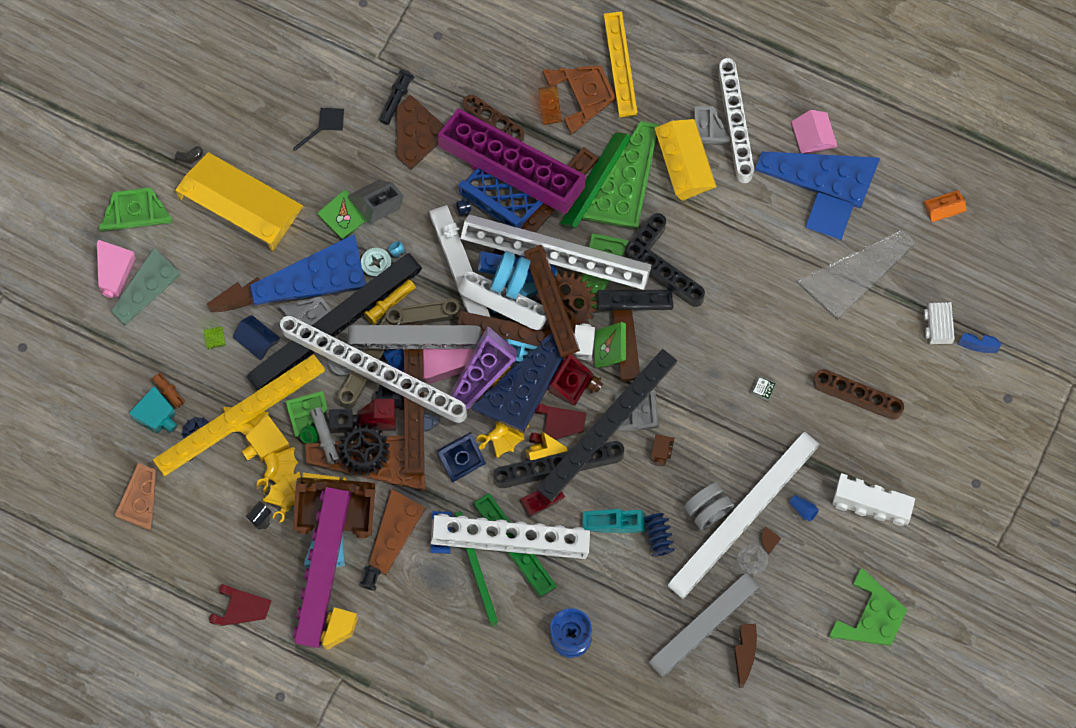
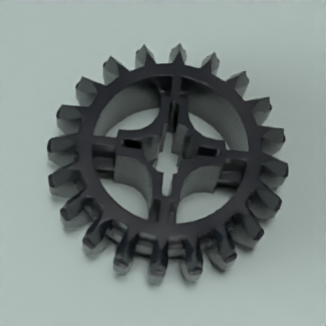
M358 424L357 430L352 426L351 433L348 431L344 432L347 438L340 437L342 444H338V449H340L338 456L342 457L340 459L341 464L346 463L344 466L346 470L351 468L352 474L358 470L359 476L362 475L363 471L369 476V470L377 473L376 467L378 466L382 469L383 464L381 462L387 463L388 459L385 456L390 455V451L387 450L390 448V444L385 443L388 438L387 436H382V430L376 432V426H373L370 430L369 424H366L365 428ZM365 437L374 439L378 444L367 442ZM359 438L358 444H356L355 446H351V448L349 449L350 444L355 439ZM362 443H364V447H366V457H364V454L362 453ZM376 451H379L376 458L369 462V457L375 454ZM350 456L360 457L363 463L352 460Z

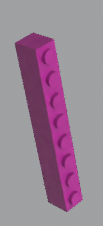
M326 487L325 491L322 490L320 502H323L322 509L318 510L316 521L319 524L318 529H314L312 541H315L314 549L309 551L308 560L311 561L310 568H306L304 580H307L306 588H302L300 599H303V604L297 611L296 618L299 619L298 627L295 626L293 631V638H295L296 644L316 648L321 646L320 640L324 631L351 496L349 491Z

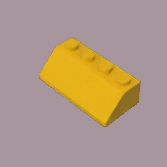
M695 119L670 121L655 127L670 179L678 198L683 201L717 187Z

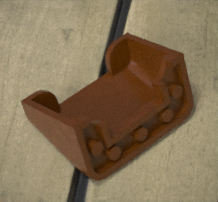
M308 477L297 478L293 531H297L298 534H308L309 531L318 529L319 522L316 521L318 510L322 509L323 502H320L322 490L325 491L326 487L351 492L344 531H352L353 534H356L357 538L372 536L375 483Z

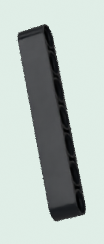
M619 441L605 443L596 452L600 453L602 457L598 460L591 458L580 471L620 462L624 457L623 444ZM612 449H619L621 453L613 455L610 451ZM570 451L498 467L493 473L494 483L498 488H508L543 480L555 468L554 463L561 461ZM537 466H543L545 467V470L543 472H537L535 468ZM524 470L526 475L519 477L516 475V472ZM500 474H505L507 479L500 481L497 477Z

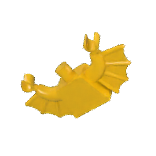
M509 366L491 386L494 388L512 368ZM495 421V429L489 432L487 436L479 435L476 443L482 441L483 443L479 445V449H484L488 441H493L496 457L499 458L505 452H513L514 447L519 442L524 441V434Z
M223 407V410L226 412L232 407ZM265 411L233 431L246 435L249 446L242 450L241 453L247 461L257 455L262 462L266 463L267 469L263 475L264 479H259L256 487L258 489L259 486L264 485L263 493L268 491L269 480L277 484L283 475H294V469L298 464L294 456L295 447L290 448L288 441L268 416L269 412Z
M299 471L292 476L283 475L280 482L270 485L269 494L263 498L264 502L281 507L280 511L273 514V519L276 518L277 514H282V519L279 523L285 521L286 511L288 512L295 505L297 478L301 477ZM303 473V477L340 480V477Z

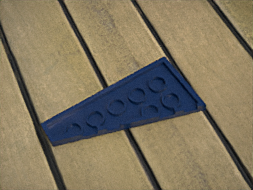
M553 333L549 334L534 351H531L521 363L519 362L491 391H488L478 403L471 407V410L524 434L550 382L564 359L560 356Z

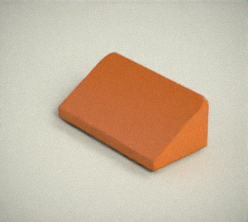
M959 190L923 201L932 222L966 211V201Z

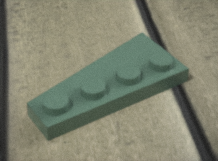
M153 248L111 310L112 314L126 326L181 275L180 272Z

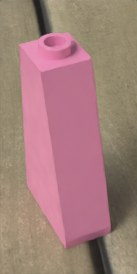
M424 349L425 382L432 384L461 374L474 349Z

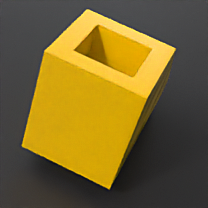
M335 607L333 612H329L326 621L329 625L327 631H323L320 640L323 643L324 649L328 650L353 636L358 620L357 613Z

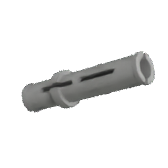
M315 408L316 412L312 409L310 414L321 441L320 447L325 452L328 464H335L334 460L337 463L340 459L335 449V440L331 438L322 408Z

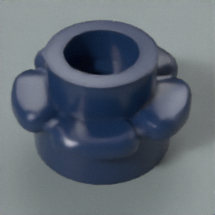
M462 198L461 201L456 202L459 215L468 216V212H471L469 201H465Z

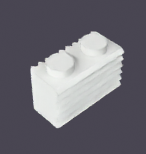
M951 302L928 303L927 308L924 309V321L928 322V327L925 328L926 339H929V344H952L954 341V327Z

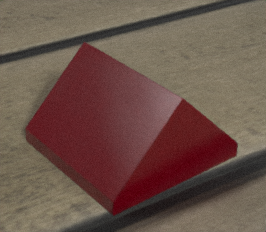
M572 354L566 356L549 384V393L575 406L594 374Z

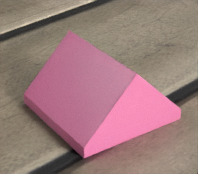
M809 110L791 121L800 153L812 154L837 148V142L827 112Z

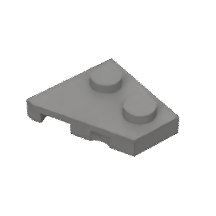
M321 296L311 298L308 301H298L292 305L286 306L284 304L280 306L281 311L286 316H292L310 326L332 310Z

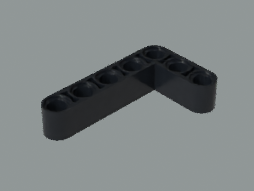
M655 213L628 244L626 258L643 263L653 261L655 264L651 266L649 276L668 290H672V293L689 305L698 307L704 301V288L650 250L666 228L665 216L661 213ZM660 222L662 225L660 227H656L653 225V223ZM649 236L651 239L644 241L642 237ZM632 250H637L640 253L638 255H633L630 252ZM667 271L670 275L664 277L660 273ZM682 282L685 284V287L679 288L676 286V283ZM698 293L701 297L695 299L691 295Z

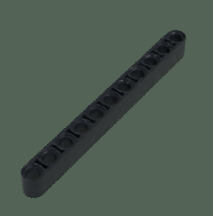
M410 253L404 255L315 322L312 327L332 337H336L360 319L365 311L371 310L377 301H383L408 279L411 280L422 270L421 265ZM311 333L303 334L302 338H308ZM292 340L253 369L246 378L258 391L315 352ZM322 341L318 346L323 347L328 342Z

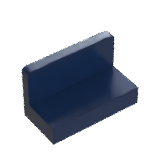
M253 315L241 320L233 335L236 341L260 360L264 358L268 349L276 345L280 340L279 336Z

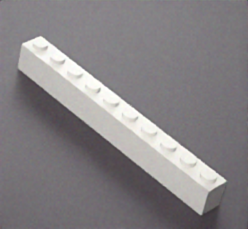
M470 214L464 221L461 235L463 240L509 251L521 256H525L524 251L538 245H543L550 264L643 290L647 284L651 269L650 264Z

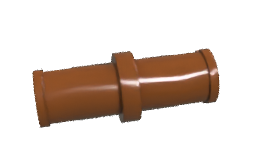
M161 372L152 378V381L162 391L161 394L168 398L175 409H178V407L185 403V400L175 390L176 387L170 384Z

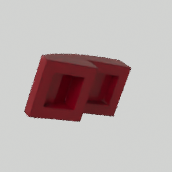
M536 491L521 498L520 503L528 517H531L565 498V495L561 491L550 502Z

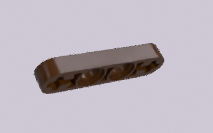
M468 95L464 98L463 108L467 113L497 128L496 123L498 121H504L506 127L499 130L505 133L508 131L507 134L512 137L513 133L519 132V137L516 136L515 138L523 142L524 130L522 127L477 96ZM468 102H475V107H468ZM486 110L490 111L492 115L489 118H483L481 113Z

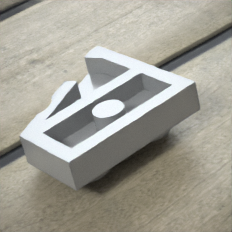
M695 106L694 119L702 143L730 144L731 138L727 135L714 106Z

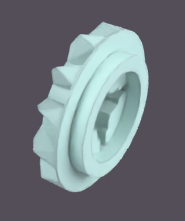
M371 248L361 258L362 269L368 276L376 277L391 266L390 255L384 249ZM373 258L376 259V261L380 260V268H378L376 265L371 266L373 264Z

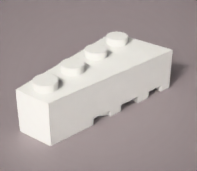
M841 473L832 502L833 506L842 511H847V509L855 511L856 514L861 516L868 514L880 521L887 519L899 526L908 525L915 498L893 490L887 493L884 488L878 485L866 486L863 480L857 478L849 480L847 479L848 475Z

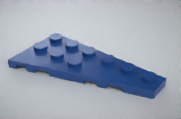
M762 151L755 171L815 193L820 192L854 204L853 207L861 209L880 158Z
M355 234L251 284L250 291L253 305L354 291L362 288L366 283Z

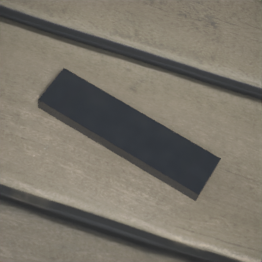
M597 290L596 292L598 310H672L674 307L672 290Z

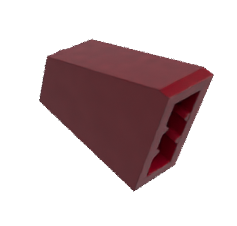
M374 399L358 411V424H361L362 428L369 424L370 430L373 426H376L377 431H396L397 412L394 399Z

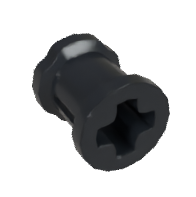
M365 566V574L359 586L375 591L377 588L375 584L378 575L381 574V570Z

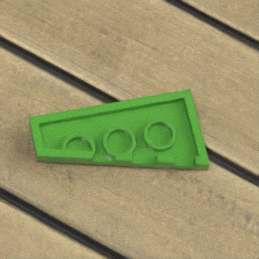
M592 233L589 248L623 256L629 240ZM583 273L582 282L589 280L586 285L587 287L593 286V289L590 291L591 293H596L597 290H605L610 281ZM578 298L577 306H584L582 298Z

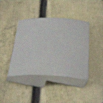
M654 389L618 428L619 431L659 428L656 391ZM623 392L615 393V401Z

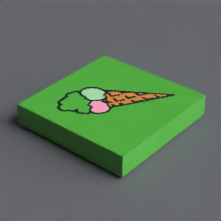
M346 189L317 213L341 240L346 239L367 221L348 198L350 193Z
M620 322L596 330L595 368L600 369L625 361L626 323Z

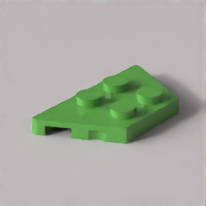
M150 187L113 192L110 199L111 203L105 211V217L102 224L100 223L99 229L100 232L173 223V220Z

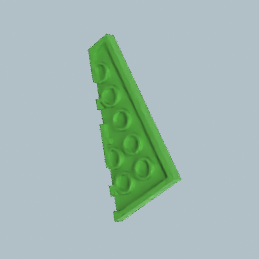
M640 121L582 220L638 230L657 137L655 127H658L659 124Z

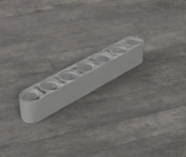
M352 325L348 327V345L356 349H475L481 339V327L473 325Z
M745 573L649 661V664L662 678L666 676L747 602L761 586L748 573Z

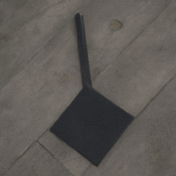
M321 108L319 128L297 144L293 150L296 151L321 130L343 131L344 109Z

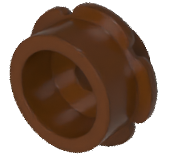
M593 376L588 383L586 389L591 394L594 391L597 393L602 387L601 377Z

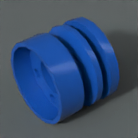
M569 608L558 612L554 616L550 626L551 644L555 651L561 656L574 658L579 657L589 649L592 641V626L590 619L584 612ZM568 634H570V635L575 634V638H572V637H569V638H568Z

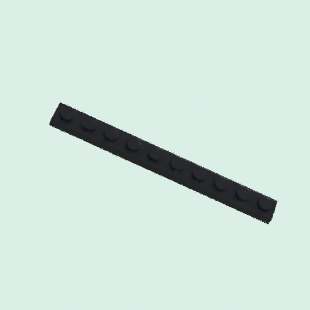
M662 349L541 482L536 491L552 502L677 364V360Z

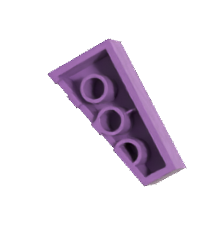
M487 327L453 386L451 396L462 401L467 410L516 360L517 350L490 327Z

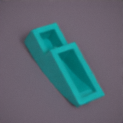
M621 509L583 511V528L590 532L642 533L646 530V522L644 521L646 513L642 510L622 511Z

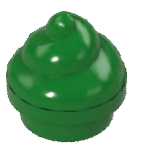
M306 425L302 428L300 438L304 443L310 444L318 441L319 435L315 426Z

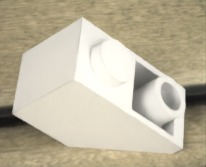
M590 324L576 325L575 337L580 351L574 353L573 356L580 360L592 361L595 327H591Z

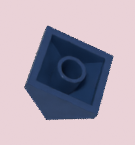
M471 432L437 450L438 459L452 482L486 464Z

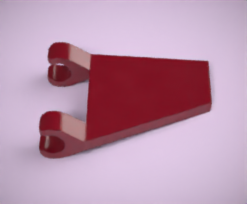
M539 404L535 411V414L547 415L544 433L555 440L584 431L586 412L550 407L544 404ZM531 433L529 442L543 444L541 434Z
M221 584L219 593L231 596L225 617L211 614L209 623L227 626L265 620L272 600Z

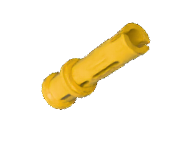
M408 279L383 301H377L371 310L365 311L364 316L372 325H376L377 321L386 315V311L390 307L398 304L410 292L415 290L416 286Z

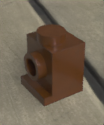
M655 435L651 454V461L654 464L665 466L667 458L671 459L674 437Z

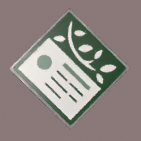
M758 376L751 395L769 402L776 383Z

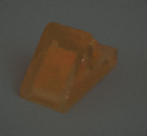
M557 85L538 88L543 124L562 122Z

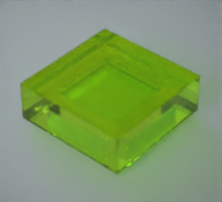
M222 326L204 330L207 350L226 346Z

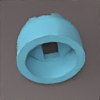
M396 241L388 247L393 257L399 258V254L403 255L405 252L401 241Z

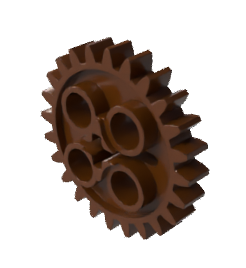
M565 271L562 277L560 272H558L555 280L561 297L564 300L567 298L570 300L569 305H566L565 309L571 314L570 323L575 333L576 325L582 323L589 324L587 318L593 319L594 316L590 312H596L597 309L592 307V305L597 304L598 301L592 300V298L597 294L590 292L593 286H586L589 280L581 281L582 275L575 278V272L568 276V272ZM563 284L570 286L571 292L569 294L563 293L561 289ZM576 298L584 300L583 307L576 306ZM541 299L536 301L537 303L542 304ZM571 307L577 310L579 314L576 315L574 311L571 309Z

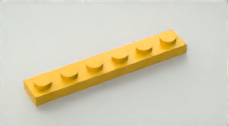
M622 11L604 13L619 118L637 116L638 112Z

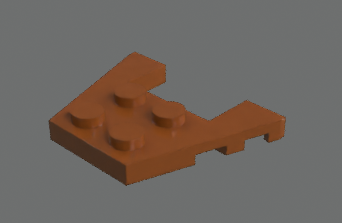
M601 65L583 66L576 69L559 68V70H543L549 87L568 81L580 107V112L564 117L570 134H574L615 100V95Z

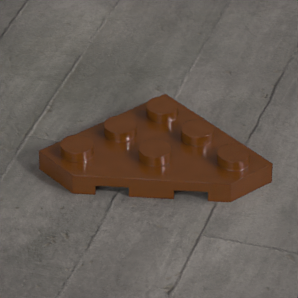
M411 95L397 107V157L410 170L438 145V134L445 126Z

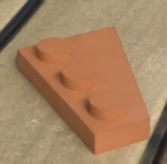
M140 463L137 464L114 515L116 518L151 531L157 476L155 469Z

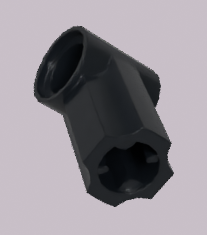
M258 501L246 517L258 530L267 529L270 525L269 515L272 512L262 502Z

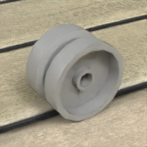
M718 482L698 492L684 506L689 516H696L694 523L700 530H704L719 521L734 507V503L729 496L722 497L724 489Z

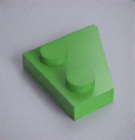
M323 391L286 401L295 437L300 436L303 427L314 423L310 414L312 409L316 412L315 408L321 407L323 414L328 411Z

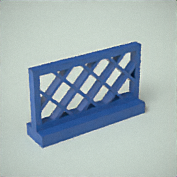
M479 168L466 181L462 180L458 184L459 194L500 223L520 229L543 204L539 200L536 203L527 204L526 197L532 196L526 193L513 194V186L507 183L498 184L496 177L490 174H483V170ZM495 178L496 184L485 186L484 179ZM482 179L483 186L475 187L471 183L474 180ZM510 188V194L499 196V189ZM497 189V196L489 197L486 195L485 190ZM524 198L525 204L514 205L513 199ZM511 199L512 206L504 207L500 204V200ZM526 209V214L520 218L515 215L514 210Z

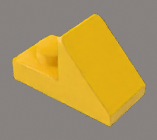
M540 431L543 446L541 444L531 445L530 449L525 450L526 458L534 460L568 450L566 446Z

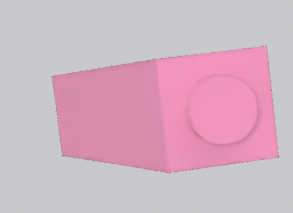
M98 240V286L102 295L108 298H119L136 260L133 251Z

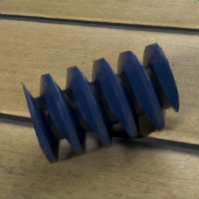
M664 513L651 514L644 518V521L648 523L645 528L649 530L647 537L651 538L648 544L651 545L650 552L653 553L652 556H664L675 551V548H669V545L674 542L667 540V538L672 536V533H666V530L670 529L671 526L664 524L669 521V518H663Z

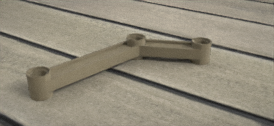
M449 298L446 301L405 307L394 306L386 311V315L380 325L422 324L443 320L453 321L459 317L460 305L456 299ZM455 307L456 310L454 312H448L447 308ZM392 315L400 316L398 320L390 319ZM365 349L364 353L381 361L384 356L383 352L387 349ZM372 366L368 371L374 372L377 367ZM352 371L345 385L339 391L341 406L346 409L353 408L370 379ZM346 395L353 396L350 401L343 400V397Z

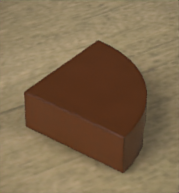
M766 526L761 537L764 550L770 554L781 540V537Z

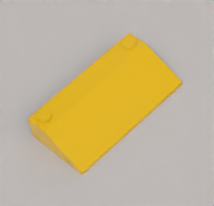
M209 152L185 175L175 190L178 199L182 200L184 196L265 241L272 252H274L303 208L302 204Z

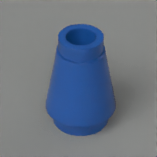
M794 495L789 502L797 513L809 522L819 512L816 504L797 495Z

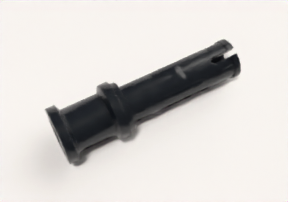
M399 70V77L396 83L392 85L393 91L378 119L385 125L390 124L402 96L407 94V88L415 78L408 71Z

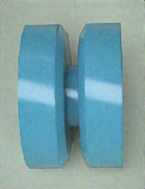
M505 251L493 278L490 290L500 293L507 283L506 296L516 299L526 280L531 260L521 257L514 267L515 254Z

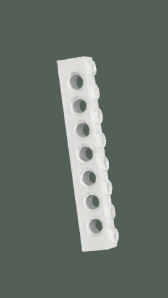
M438 514L437 516L434 515L432 520L430 544L586 559L589 554L590 531L581 527L568 529L561 525L548 527L541 523L527 525L525 522L507 523L506 520L488 521L486 518L468 519L466 516H458L456 518L449 517L447 514ZM453 527L457 532L451 533L447 528ZM467 529H473L476 534H469ZM487 531H493L496 536H489ZM506 533H512L515 538L507 537ZM525 535H532L534 540H528ZM545 537H551L554 542L546 541ZM564 539L572 540L573 544H567Z

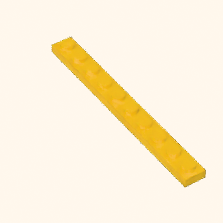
M313 354L152 459L154 464L165 477L325 372V368Z

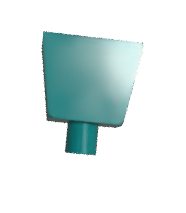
M155 387L129 412L134 421L157 434L163 428L172 433L178 426L172 420L175 416L174 409Z

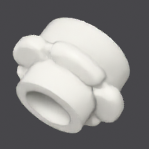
M456 223L447 225L442 228V235L447 236V238L458 235L457 231L460 228H457Z

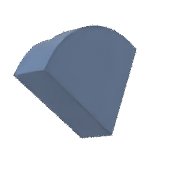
M424 412V432L436 427L440 418Z

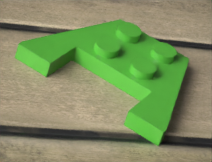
M861 568L853 586L871 594L856 629L837 620L829 638L891 646L907 609Z

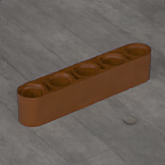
M821 369L815 374L813 385L818 391L892 420L900 418L903 413L904 403L897 397L826 369ZM824 377L826 378L827 382L820 383L818 381V378ZM836 385H843L845 390H838ZM854 392H861L863 394V397H856L854 395ZM872 399H879L881 404L875 405ZM890 406H897L899 411L893 412Z

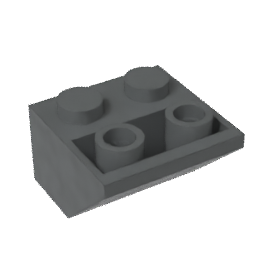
M377 180L349 194L348 198L368 223L371 224L400 209L403 195L393 182Z

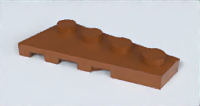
M393 489L391 490L369 562L370 567L381 570V573L387 575L426 510L424 506Z

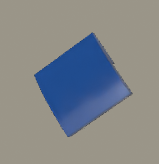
M818 192L806 228L842 240L854 204Z

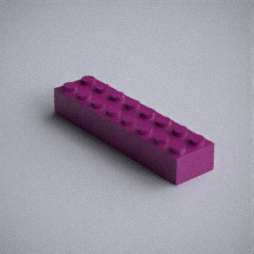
M459 108L438 134V146L441 149L565 215L585 188L584 174Z

